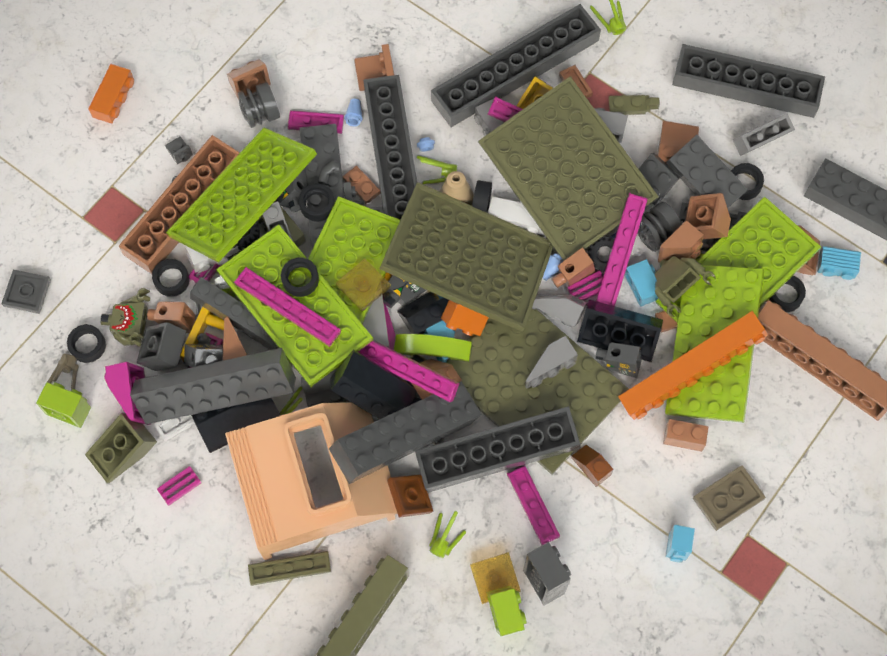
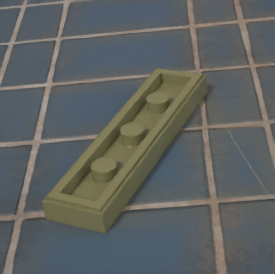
M325 551L249 564L248 571L250 585L253 586L331 572L329 553Z

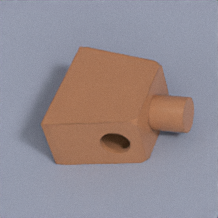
M581 248L558 265L559 274L551 280L557 288L565 283L571 286L594 274V263L586 251Z
M158 302L156 309H149L147 313L148 320L155 321L157 324L168 322L186 330V333L189 334L196 321L195 313L185 302Z

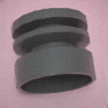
M268 82L256 85L257 94L255 95L247 88V98H245L243 91L238 92L241 112L251 128L255 127L254 118L257 119L259 125H262V115H265L269 122L280 118V113Z
M660 202L650 209V213H643L637 234L647 248L656 252L682 223L670 205L666 202Z

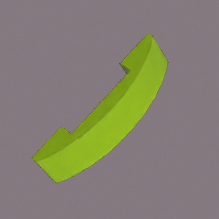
M396 334L394 351L402 355L413 356V354L446 357L450 358V360L469 362L472 342L434 335Z

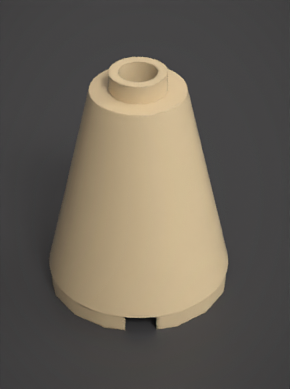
M458 171L451 172L439 192L472 206L474 192L464 174Z

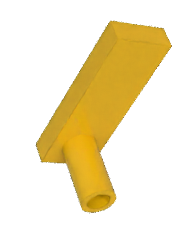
M202 307L185 344H198V335L204 333L208 325L224 331V320ZM184 344L183 349H182V351H181V353H180V357H181V359H182L183 362H184V349H185V344Z

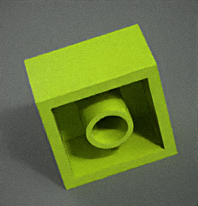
M46 382L36 402L46 415L79 428L82 427L91 409L87 399L82 396L81 392L74 389L71 391L66 390L63 385L56 382L54 384Z
M506 586L486 592L496 632L500 636L525 630L524 624H527L524 611L519 609L518 604L521 603L519 591L514 590L511 586Z

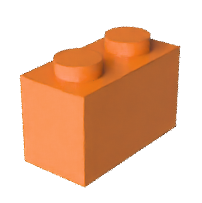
M451 300L448 301L441 317L446 323V327L455 331L457 328L461 329L464 334L473 336V334L481 336L489 318Z

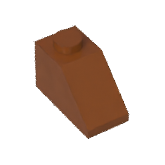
M588 445L583 446L571 456L595 487L609 478L614 470L600 453Z

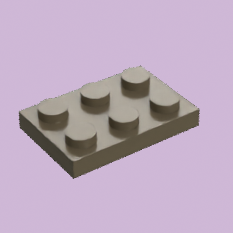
M743 465L695 495L693 500L717 531L765 500L766 497Z

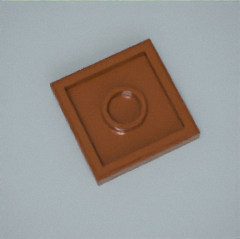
M421 474L391 477L387 480L399 518L433 512Z

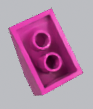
M129 362L105 366L106 373L104 378L107 386L131 421L145 424L130 396L134 381L145 378L144 368Z

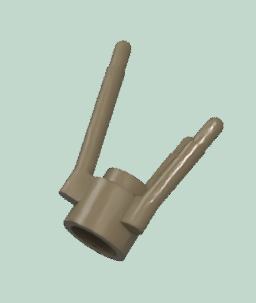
M62 354L47 382L50 384L52 381L56 382L61 372L70 373V371H73L71 390H75L77 370L79 368V365L76 364L77 359L70 354Z

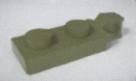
M648 95L609 96L608 98L609 111L620 112L624 115H643L646 112H650L651 109H659L660 106L659 98L649 97Z

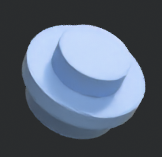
M430 137L420 139L417 147L421 152L434 149L435 141L431 140Z

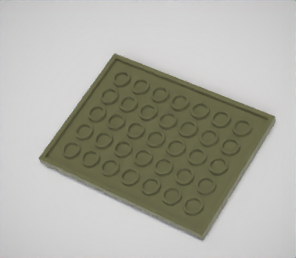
M571 76L478 141L563 261L581 248L587 249L619 226L628 193L647 198L646 206L659 197Z
M417 182L379 269L523 332L553 246L549 240Z
M531 309L523 332L488 318L481 336L473 334L467 340L472 342L470 361L450 360L449 358L446 362L452 364L478 409L498 427L569 406L580 445L619 405L621 401L618 396L629 390L628 387L537 309ZM566 336L578 354L576 364L569 369L563 368L559 370V373L553 378L547 377L543 379V382L537 387L532 388L531 386L526 389V380L548 345ZM574 451L537 462L553 475Z

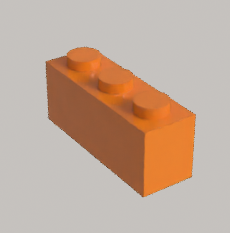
M110 64L88 108L92 118L112 124L114 119L119 116L120 107L127 99L128 90L134 85L131 70Z

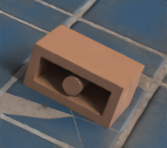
M669 419L666 425L663 444L702 452L706 446L709 427Z

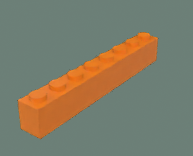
M751 311L618 396L630 417L634 420L636 418L641 419L647 415V411L662 406L666 399L678 396L685 387H692L701 377L711 375L718 366L727 365L731 358L737 354L742 355L747 352L748 347L763 342L768 334L754 312Z

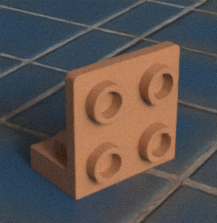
M389 44L382 45V52H379V55L354 59L360 91H364V79L394 75Z

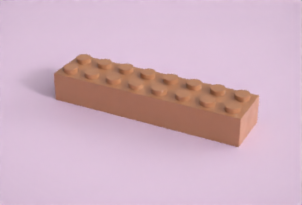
M212 135L120 243L119 248L122 254L152 274L155 266L165 260L179 243L170 238L166 232L239 155V152Z
M768 300L758 315V320L768 334L763 342L879 421L887 412V381L881 378V375L876 371H871L865 367L860 360L853 359L844 349L837 348L828 338L817 334L812 327L802 324L796 316L786 313L780 305Z

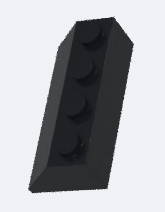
M428 292L397 310V313L411 334L425 335L427 328L442 321L441 317L449 300L435 293Z
M589 299L577 342L608 350L610 343L638 346L641 350L642 360L652 362L662 329L663 319Z
M354 349L330 378L331 391L379 419L410 406L417 393L413 385Z
M267 398L197 413L191 416L209 453H212L228 445L225 433L281 415L273 399Z

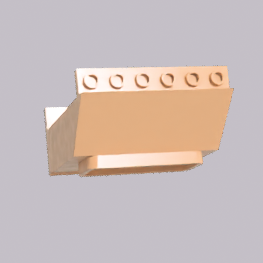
M352 402L321 403L225 433L257 549L264 560L271 559L272 553L387 517L388 521L395 519L397 510L387 482L391 478L388 465L349 484L329 450L337 439L374 423L369 412ZM321 426L343 500L316 508L294 434Z

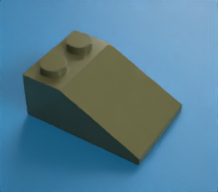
M121 413L88 450L85 456L106 483H110L143 458L157 441L142 423L131 421L126 413Z

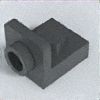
M181 136L165 145L177 165L181 162H186L193 156L189 145H186Z
M351 182L343 183L345 199L364 205V200H352L353 197H356L355 186H351Z

